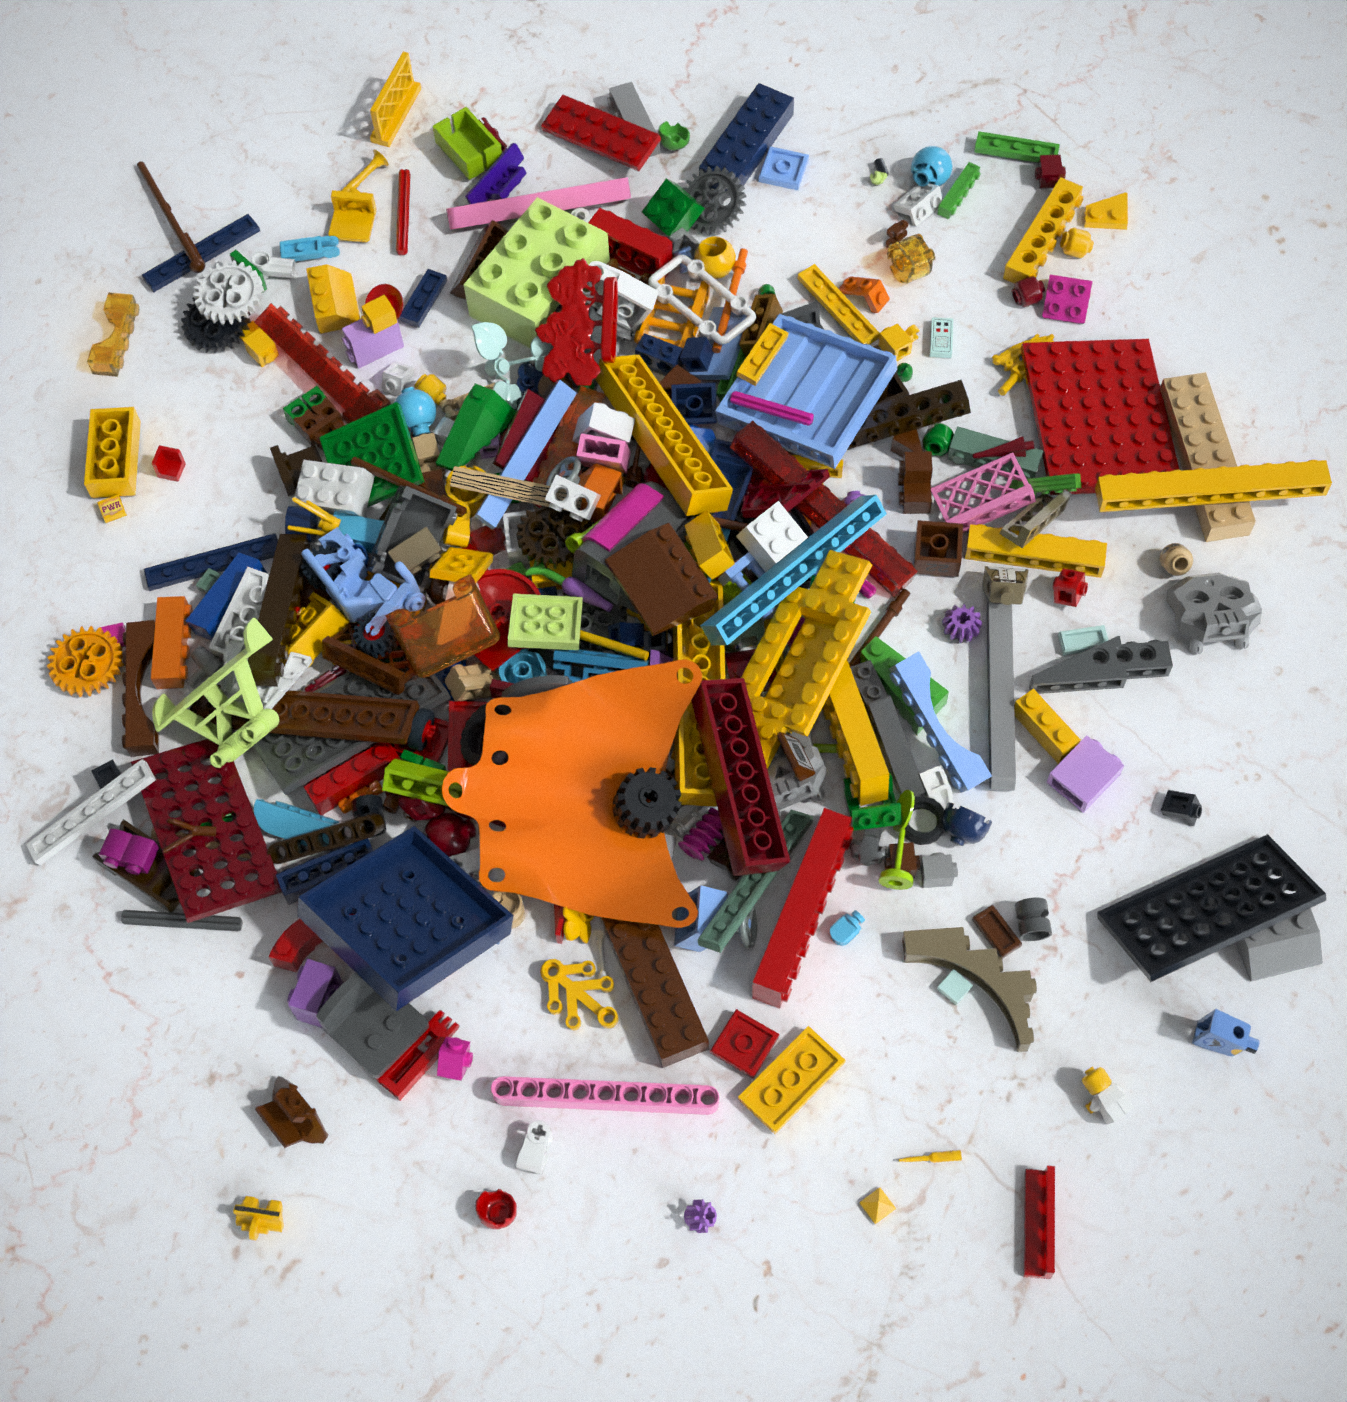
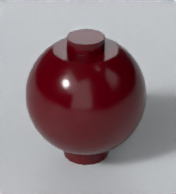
M443 813L439 817L432 818L427 822L423 834L448 857L465 853L468 850L470 839L476 837V830L470 819L464 821L458 815Z

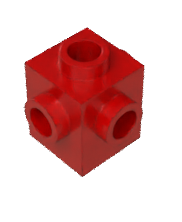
M1063 568L1059 576H1056L1053 581L1054 603L1077 607L1081 597L1085 596L1088 590V583L1085 582V572Z

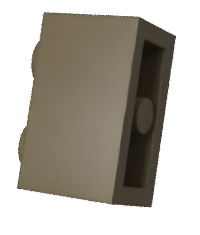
M427 527L388 551L395 563L402 562L413 576L422 571L421 567L427 563L431 565L441 558L440 554L444 552Z

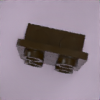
M278 445L270 447L288 497L296 493L303 460L322 462L315 445L289 455L286 452L281 453Z

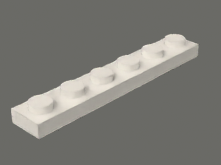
M143 759L138 761L28 842L26 845L34 862L39 865L43 864L153 783L156 779L147 762Z

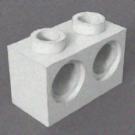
M556 474L545 500L551 502L549 507L559 512H562L564 508L571 512L570 517L582 522L583 518L590 520L601 495ZM560 489H565L567 492V496L563 501L557 499V492ZM581 498H585L588 505L586 509L580 511L577 508V502Z

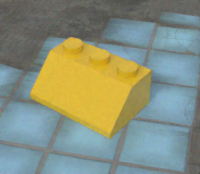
M328 264L306 268L315 319L320 334L342 330L343 327L360 319L351 273Z

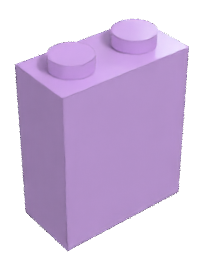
M362 319L342 328L344 334L342 342L347 349L345 353L351 363L355 362L358 369L404 347L399 323L376 334L373 333L370 327H365Z
M1086 735L1050 772L1047 784L1084 813L1121 775L1124 764L1116 755L1107 752L1100 742Z

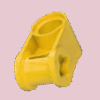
M456 502L466 507L467 510L463 516L457 514L455 523L444 529L443 544L466 548L470 538L471 512L465 503Z

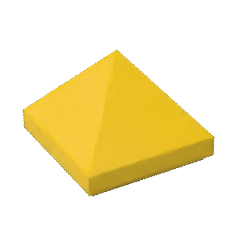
M880 1187L859 1202L874 1224H877L896 1209Z

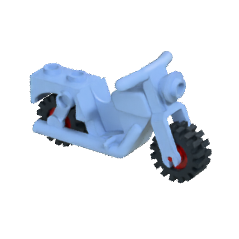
M337 527L319 539L322 545L319 546V550L316 551L313 548L311 549L313 553L309 549L302 551V562L304 564L301 565L302 572L311 586H314L316 589L320 587L321 590H325L350 622L358 623L359 626L354 627L355 632L353 636L361 652L369 656L372 655L374 658H378V654L384 657L386 656L384 652L388 651L390 654L392 652L391 647L396 648L397 646L396 641H399L397 628L403 621L405 610L409 612L419 611L424 606L426 598L423 593H420L419 586L412 573L400 561L395 563V569L406 582L401 584L398 589L395 584L379 573L375 574L370 581H365L364 579L368 574L363 561L366 560V557L359 548L354 549L353 545L355 544L347 533L343 535Z

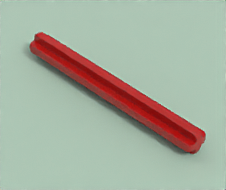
M401 169L398 179L396 251L398 255H406L408 253L410 171L408 169Z

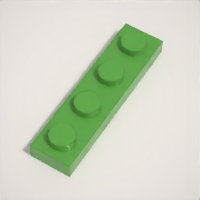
M978 131L974 152L1039 163L1040 155H1058L1060 144Z

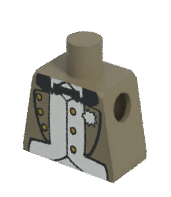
M985 566L982 589L988 601L1003 603L1004 605L1022 604L1026 593L1029 570Z

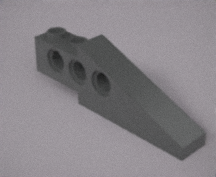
M1117 636L1032 675L1029 689L1032 690L1034 688L1038 694L1124 688L1127 679L1168 677L1173 667L1168 641L1151 640L1145 643L1130 641L1121 644L1120 636ZM1141 656L1146 657L1149 660H1144L1141 658ZM1117 658H1122L1125 662H1121ZM1094 660H1100L1102 663H1097Z
M871 660L850 667L888 772L892 775V781L899 796L905 790H911L914 793V797L925 796L926 790L891 696L887 695Z

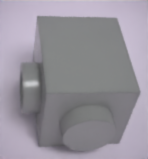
M937 852L930 856H922L920 870L923 888L953 885L954 877H958L957 863H952L951 854L945 855L944 853Z

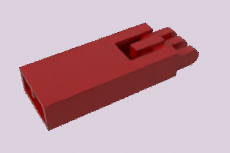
M439 1010L428 1021L429 1028L380 1078L376 1079L378 1083L399 1101L403 1099L438 1060L439 1050L445 1038L452 1037L460 1027L455 1022L448 1029L447 1027L452 1022L449 1016L440 1023L439 1021L445 1015L442 1010ZM429 1035L432 1038L425 1043L428 1049L423 1053V1051L418 1049V1046Z

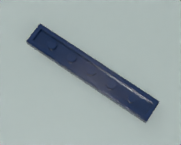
M246 214L194 245L206 263L260 232V228L252 217ZM182 251L142 274V278L150 289L156 292L191 271L189 268L191 262L185 251Z
M274 533L144 568L148 589L152 591L200 578L208 568L218 573L225 571L238 553L248 555L260 561L274 558L278 543L277 535Z

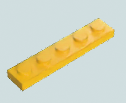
M815 264L798 273V280L855 341L870 345L879 339L880 333Z

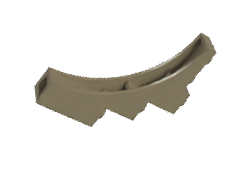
M964 927L903 932L902 944L905 963L931 964L951 971L954 969L960 975L977 984L994 1000L1006 1017L1015 1039L1017 1052L1028 1051L1031 1043L1034 1042L1032 1027L1028 1028L1027 1018H1030L1029 1003L1025 1002H1031L1033 995L1037 993L1036 980L1031 978L1030 970L1003 972L1002 957H998L997 948L970 950L969 936L964 935Z

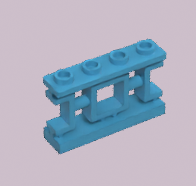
M555 649L553 660H555L553 668L565 670L564 676H568L572 683L589 678L590 673L605 674L618 671V669L613 668L629 669L650 665V658L642 660L633 656L580 649ZM566 662L589 664L584 667L583 678L571 676L572 663Z

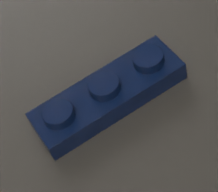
M427 269L399 317L400 321L419 328L448 281L447 275Z

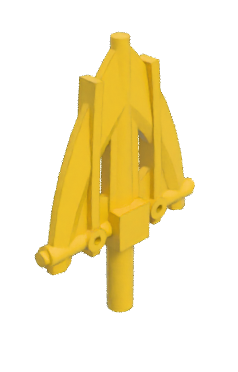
M1036 334L1032 339L1018 343L1000 355L994 354L992 356V363L994 365L1004 366V371H1011L1010 377L998 389L1000 395L1005 396L1016 382L1021 383L1024 379L1028 385L1023 359L1021 361L1019 359L1022 356V343L1054 342L1053 334L1039 337L1040 335Z

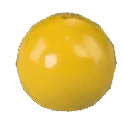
M712 236L704 239L695 249L694 260H701L704 263L705 271L714 279H720L728 275L732 270L736 254L731 243L724 238Z

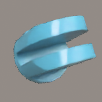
M854 910L851 913L852 917L848 913L842 915L830 927V935L834 943L841 946L847 945L860 933L861 927L858 923L862 924L865 919L858 911Z

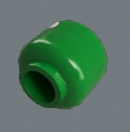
M942 423L929 426L922 440L924 449L932 451L934 456L945 455L949 451L954 437L952 429Z

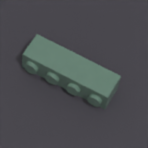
M957 426L949 448L948 460L956 464H965L978 468L1001 457L973 458L972 454L1010 441ZM1036 448L1027 450L1026 457H1016L1026 479L1036 477L1043 450ZM1012 461L1003 464L1000 470L1011 473L1014 467Z

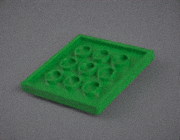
M398 402L320 437L327 463L353 466L351 465V460L353 457H357L416 485L425 482L401 404ZM375 476L367 508L393 497L399 486Z

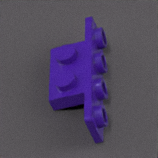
M516 143L510 144L466 194L465 198L469 204L486 202L489 199L507 198L515 186L520 184L527 172L524 167L518 166L524 160V156Z

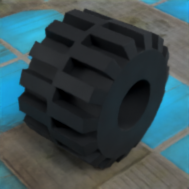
M649 767L647 772H644L643 768L636 769L634 774L629 773L619 786L613 799V804H615L613 814L614 817L619 816L617 823L620 828L624 825L628 827L626 833L632 836L635 831L638 832V838L644 839L647 834L650 835V838L657 837L660 832L664 833L676 818L681 807V802L678 801L681 797L680 789H674L677 783L673 778L670 781L666 779L668 773L662 770L660 774L655 773L656 768ZM648 798L651 802L647 803L645 800Z

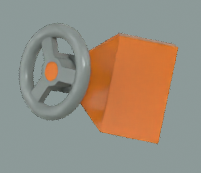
M576 456L567 457L552 470L546 485L551 486L557 474L600 494L601 497L590 518L592 522L596 523L608 513L617 493L623 495L622 474L619 471L596 463L578 476L581 468L580 459ZM574 463L573 470H568V464ZM582 498L580 511L586 509L588 505L585 498Z

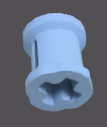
M690 246L673 252V256L686 255L693 260ZM683 263L679 264L681 268L679 270L680 273L688 271Z

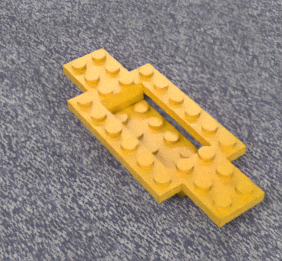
M829 550L810 589L798 587L780 602L741 677L745 679L767 769L780 746L777 737L778 732L785 734L786 732L790 734L795 732L808 737L871 613L868 607L853 603L872 567L868 560ZM801 615H803L806 619L764 698L760 694Z

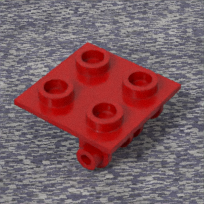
M505 616L502 619L499 617L491 624L492 628L490 626L486 627L489 632L488 634L482 630L481 633L471 638L467 644L468 650L491 671H494L523 649L508 647L510 622Z

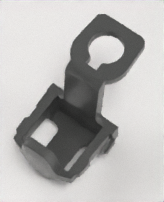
M883 827L865 829L863 840L853 839V842L850 844L851 856L859 860L861 865L881 864L882 860L885 859L887 848L879 846Z

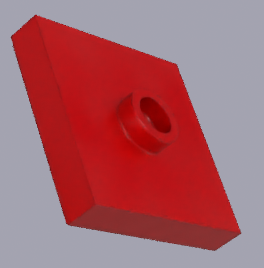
M736 1009L712 1046L710 1053L754 1079L780 1034Z

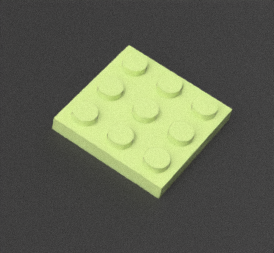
M513 594L508 647L579 650L583 597Z

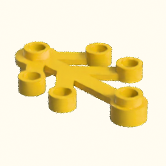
M549 959L542 964L540 969L542 979L548 983L549 1001L547 1009L549 1012L557 1015L563 1010V1005L559 1000L560 984L566 989L568 1016L565 1022L570 1030L575 1031L581 1027L577 999L598 1016V1021L602 1027L607 1029L615 1027L619 1020L616 1010L609 1006H601L585 992L590 990H602L605 993L611 992L614 989L613 979L609 976H603L600 979L572 981L566 975L582 973L585 977L593 976L596 972L594 963L587 960L581 964L563 965L557 959ZM591 965L592 970L588 973L584 972V967ZM551 969H557L556 975H549ZM610 981V987H602L603 982ZM553 1003H559L557 1010L551 1009ZM607 1015L613 1016V1020L610 1023L604 1021ZM573 1018L578 1020L575 1026L569 1025V1021Z

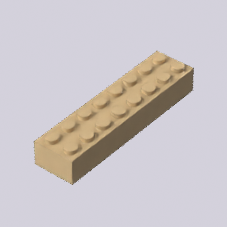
M1206 372L1164 378L1160 391L1182 470H1194L1196 468L1211 469L1220 466L1238 467ZM1249 501L1194 505L1206 542L1249 536L1256 522Z

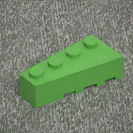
M875 636L861 651L860 663L871 660L887 695L891 696L901 717L907 720L912 726L914 733L918 735L923 727L916 723L914 719L915 713L911 707L905 704L901 689L890 678L891 672L889 668L906 658ZM930 677V698L934 712L937 714L947 704L949 691Z

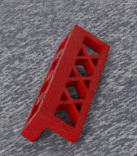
M1047 1165L1045 1170H1025L1024 1277L1051 1279L1055 1273V1166Z

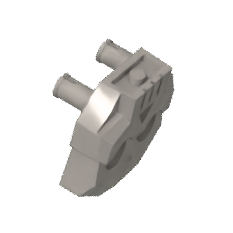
M1222 573L1187 576L1167 590L1166 601L1175 613V623L1180 633L1190 637L1189 653L1196 655L1198 647V654H1201L1203 652V643L1232 639H1235L1233 645L1237 649H1242L1243 642L1244 649L1248 648L1249 637L1260 624L1262 615L1261 605L1258 598L1251 593L1248 581Z
M786 732L787 735L795 737L800 741L815 770L814 776L801 782L798 781L781 744L767 769L779 816L781 809L807 798L817 802L818 798L816 795H819L821 800L825 796L821 784L828 772L818 748L813 746L811 733L806 737L792 732V734Z

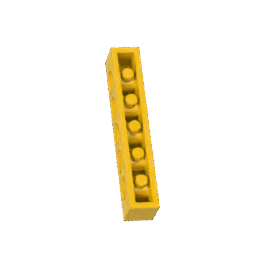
M1060 177L1007 262L1003 279L1015 284V282L1029 276L1037 277L1038 268L1045 265L1048 252H1053L1057 243V237H1062L1066 229L1065 224L1072 221L1075 208L1081 206L1084 196H1082L1083 186Z

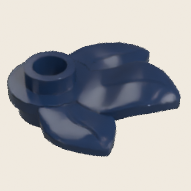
M530 362L522 363L517 371L519 378L516 385L519 387L522 395L528 389L536 393L538 383L544 374L538 371Z

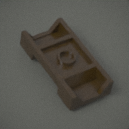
M123 819L119 830L151 839L159 846L148 874L140 872L139 875H135L126 871V867L118 866L115 869L106 866L103 863V859L98 855L99 852L92 856L98 865L113 875L119 876L150 897L153 902L172 913L180 904L159 842ZM194 869L190 872V875L198 877L201 873L199 869Z

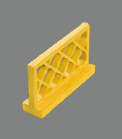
M402 52L370 109L374 127L370 135L372 143L390 147L421 91V83L414 81L408 52Z

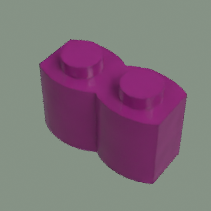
M110 828L98 855L103 859V863L111 868L116 869L118 866L126 867V871L135 875H139L140 872L148 874L159 846L151 839Z

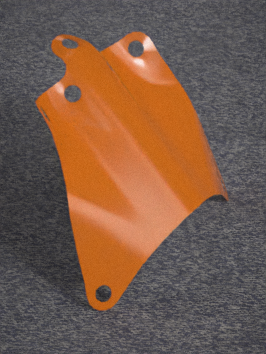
M684 659L596 675L541 693L522 697L494 698L486 704L484 741L480 761L472 767L453 769L446 775L442 785V794L446 804L454 811L469 815L478 822L480 833L479 880L483 887L492 891L516 893L562 907L567 906L568 909L588 915L616 920L656 924L674 928H683L695 921L698 915L697 907L678 879L667 848L665 834L660 832L657 837L650 838V835L647 834L642 839L638 838V832L634 831L632 836L626 833L628 827L624 825L620 828L617 823L619 816L614 817L613 809L615 804H613V799L625 777L629 773L634 774L636 769L643 768L644 772H647L649 767L656 768L655 773L660 774L662 770H666L669 752L681 717L702 680V672L697 664ZM679 669H690L693 673V680L687 684L678 681L676 674ZM498 705H507L511 708V712L507 715H499L494 709ZM505 751L509 757L508 761L503 765L493 763L492 755L494 752ZM457 782L461 785V797L453 798L450 795L449 786L452 783ZM648 798L645 800L647 803L651 802ZM493 820H500L505 823L506 829L499 832L494 831L489 827V823ZM493 868H501L505 872V878L500 882H493L488 878L489 871ZM678 907H684L689 911V915L686 919L677 921L672 917L673 910Z

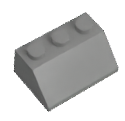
M1311 908L1236 942L1251 982L1323 963L1320 930Z

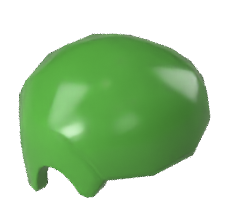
M665 121L659 126L658 134L661 137L660 142L664 148L679 150L685 148L689 143L690 132L686 127L681 126L680 123L671 126L668 121Z

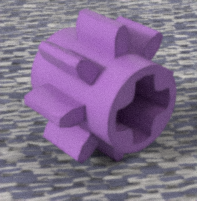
M704 1199L693 1200V1205L687 1206L684 1212V1220L686 1225L689 1226V1230H696L697 1233H708V1227H714L717 1219L715 1208L711 1206V1202H705Z

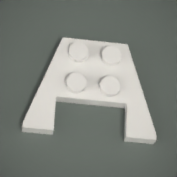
M230 634L226 635L224 665L246 648L244 638ZM291 652L284 666V675L279 679L278 687L256 686L264 709H272L312 663L310 656ZM234 670L221 680V690L228 699L240 690ZM242 695L235 700L245 703Z

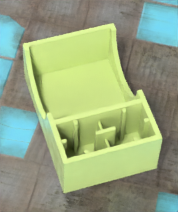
M537 197L464 283L469 316L482 323L490 322L499 325L504 330L506 336L530 348L532 340L537 337L535 329L541 324H545L549 315L560 304L551 297L547 283L557 276L564 266H573L576 260H581L582 258L586 260L588 265L593 261L607 264L610 261L608 233ZM583 289L584 292H589L588 289Z

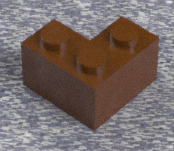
M932 451L904 452L903 461H899L897 484L902 486V492L898 493V504L903 505V514H930L932 504Z

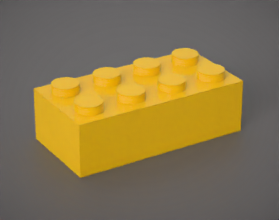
M134 407L90 409L84 485L91 498L112 497L117 494L119 496H134L136 494L141 421Z

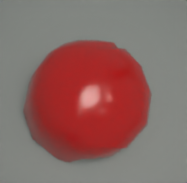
M501 1189L493 1192L483 1191L476 1200L475 1211L480 1222L485 1227L499 1230L508 1227L514 1222L517 1216V1204L512 1195Z

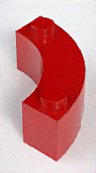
M298 919L278 938L268 957L274 967L297 973L306 957L315 950L317 945L324 941L301 919Z

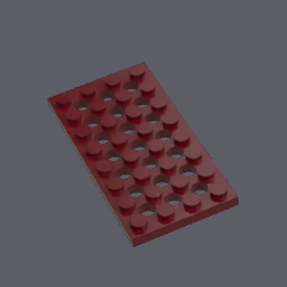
M209 739L141 758L147 762L154 777L162 772L168 774L166 778L156 779L141 791L161 851L182 838L176 836L179 830H187L168 823L167 820L169 818L192 826H200L205 822L216 826V836L195 835L167 853H163L187 923L282 892L276 877V869L270 854L269 856L267 854L268 848L234 761L226 762L220 768H216L212 764H202L204 759L210 758L213 753L218 751L219 745ZM141 759L131 761V766L136 764ZM185 765L191 767L187 772H180L178 770L181 766ZM213 777H219L221 779V781L217 784H211L208 782ZM190 784L198 786L194 791H187L185 789ZM168 791L175 793L171 798L162 797ZM220 796L229 798L224 803L216 802V799ZM197 803L205 805L202 810H194L192 808ZM175 810L182 812L181 815L176 818H172L169 816V814ZM227 814L236 817L232 822H225L223 818ZM235 834L243 836L242 840L238 842L231 841L230 838ZM210 842H218L220 844L216 849L206 847ZM188 849L196 851L191 857L183 855V852ZM241 854L251 856L247 861H239L237 859ZM219 861L227 863L226 867L222 869H216L214 864ZM194 869H201L203 871L198 877L190 875V872ZM251 873L258 875V878L254 881H247L245 879ZM226 881L234 883V886L230 889L221 887ZM201 889H208L211 891L210 894L205 897H200L197 895L198 891Z

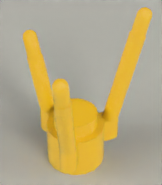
M295 497L292 498L293 502L321 518L318 527L322 528V530L290 525L287 527L288 530L323 537L339 527L341 519L329 514L309 500L304 503Z

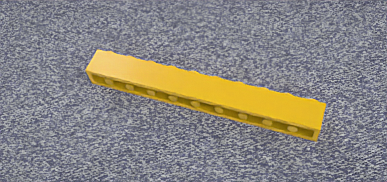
M1313 459L1307 462L1288 461L1280 464L1264 463L1252 466L1245 464L1239 467L1220 466L1211 469L1196 468L1184 471L1177 469L1171 472L1152 471L1143 474L1128 473L1116 476L1109 474L1098 477L1095 492L1099 512L1326 496L1332 481L1327 461Z

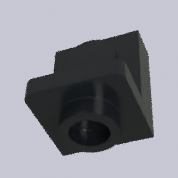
M1168 790L1160 811L1165 816L1186 819L1189 826H1195L1196 820L1201 817L1202 805L1199 803L1196 794Z

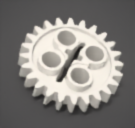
M233 260L231 265H228L227 261H224L223 266L216 263V269L208 267V274L201 273L204 279H197L198 286H194L196 292L193 294L194 302L201 315L204 314L207 320L211 318L213 323L220 320L221 324L224 325L225 321L229 320L230 324H233L234 319L241 322V316L249 318L248 312L255 313L254 306L261 305L258 299H263L261 293L264 291L262 281L257 271H253L250 265L245 267L244 262H241L238 266L235 260Z

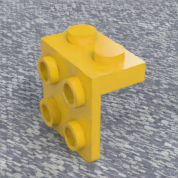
M332 190L331 200L334 213L328 235H334L338 237V240L368 242L377 211L373 194Z

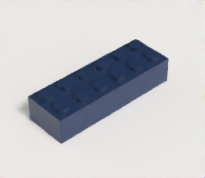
M758 83L700 164L699 176L700 169L707 173L708 167L714 171L715 167L718 166L721 171L723 168H726L729 171L728 174L732 171L736 175L735 178L738 177L741 180L740 184L744 186L768 152L769 147L773 145L794 115V97ZM715 183L712 186V189L715 190L719 186V183Z

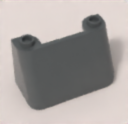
M399 486L366 566L367 571L374 574L379 573L399 584L406 582L395 569V562L388 551L425 527L431 531L439 543L444 529L455 523L457 507L408 486ZM429 563L421 567L422 571L414 576L420 592L428 589L432 578L429 576Z

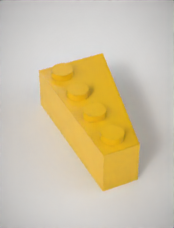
M314 592L308 598L311 602L307 608L302 607L297 613L299 619L296 621V624L292 625V641L288 642V657L291 652L310 656L312 659L311 665L314 659L322 652V640L327 636L333 638L350 622L331 602ZM287 658V659H284V662H283L284 666H285V664H286L288 658Z

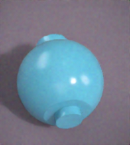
M927 146L920 149L913 157L911 163V173L915 182L919 186H927L930 183L939 187L946 183L952 173V160L949 154L937 146Z
M414 387L403 389L401 391L402 394L395 399L394 403L398 402L401 404L409 432H412L413 437L429 434V427L436 418L434 400L426 392L419 389L414 390Z

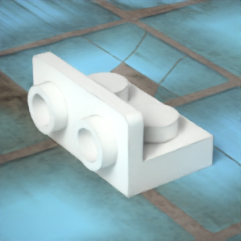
M930 183L927 186L916 185L894 204L895 211L909 215L912 224L918 226L938 209L943 200L940 188Z

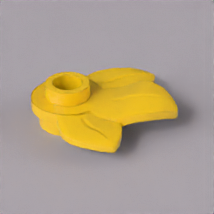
M567 906L564 907L563 915L567 919L564 923L566 939L573 941L580 937L582 942L587 944L592 930L590 921L593 920L594 916L568 909Z

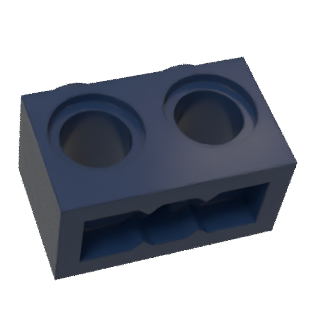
M644 333L635 348V355L639 354L651 371L666 376L676 365L683 366V362L680 359L683 348Z

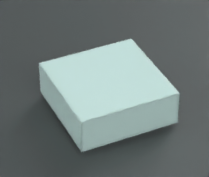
M953 969L937 987V990L957 1005L971 990L973 984Z

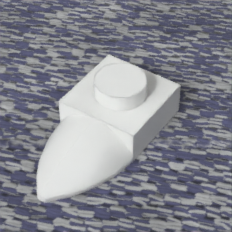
M942 765L919 773L927 796L939 802L944 810L948 802L953 803L952 789Z

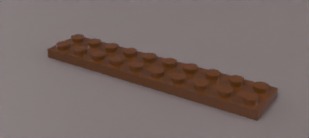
M288 690L272 708L279 716V724L269 733L406 745L411 732L413 718L420 706L416 700ZM203 695L191 705L189 710L206 718L216 708ZM231 714L232 730H238L251 719ZM216 717L210 721L217 725Z

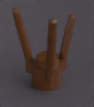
M638 443L633 465L630 466L627 474H623V477H625L624 484L630 488H634L640 483L645 484L646 482L644 481L645 473L638 466L641 451Z

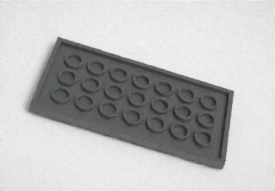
M391 647L392 651L403 650L400 647ZM409 656L410 661L421 659L419 656ZM405 657L392 658L393 662L406 661ZM378 659L383 663H389V659ZM427 664L405 683V689L400 695L350 671L314 691L316 693L416 700L420 706L419 709L426 708L429 710L451 699L448 691ZM401 668L398 670L406 673L408 671V668ZM268 733L254 744L253 747L283 793L287 795L376 742Z

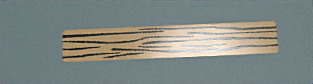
M456 466L453 469L450 483L452 487L547 507L551 503L545 500L551 486ZM560 489L557 492V499L563 501L567 496V492L565 489ZM582 498L577 502V508L579 510L581 507Z

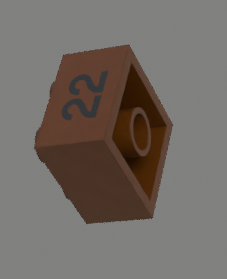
M917 520L913 573L959 577L962 559L963 524Z

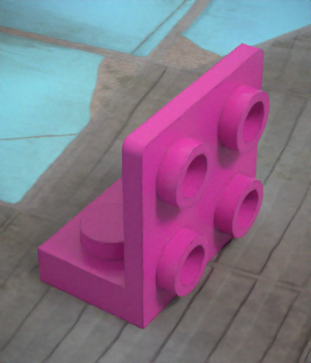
M1050 274L1042 317L1084 324L1093 281Z

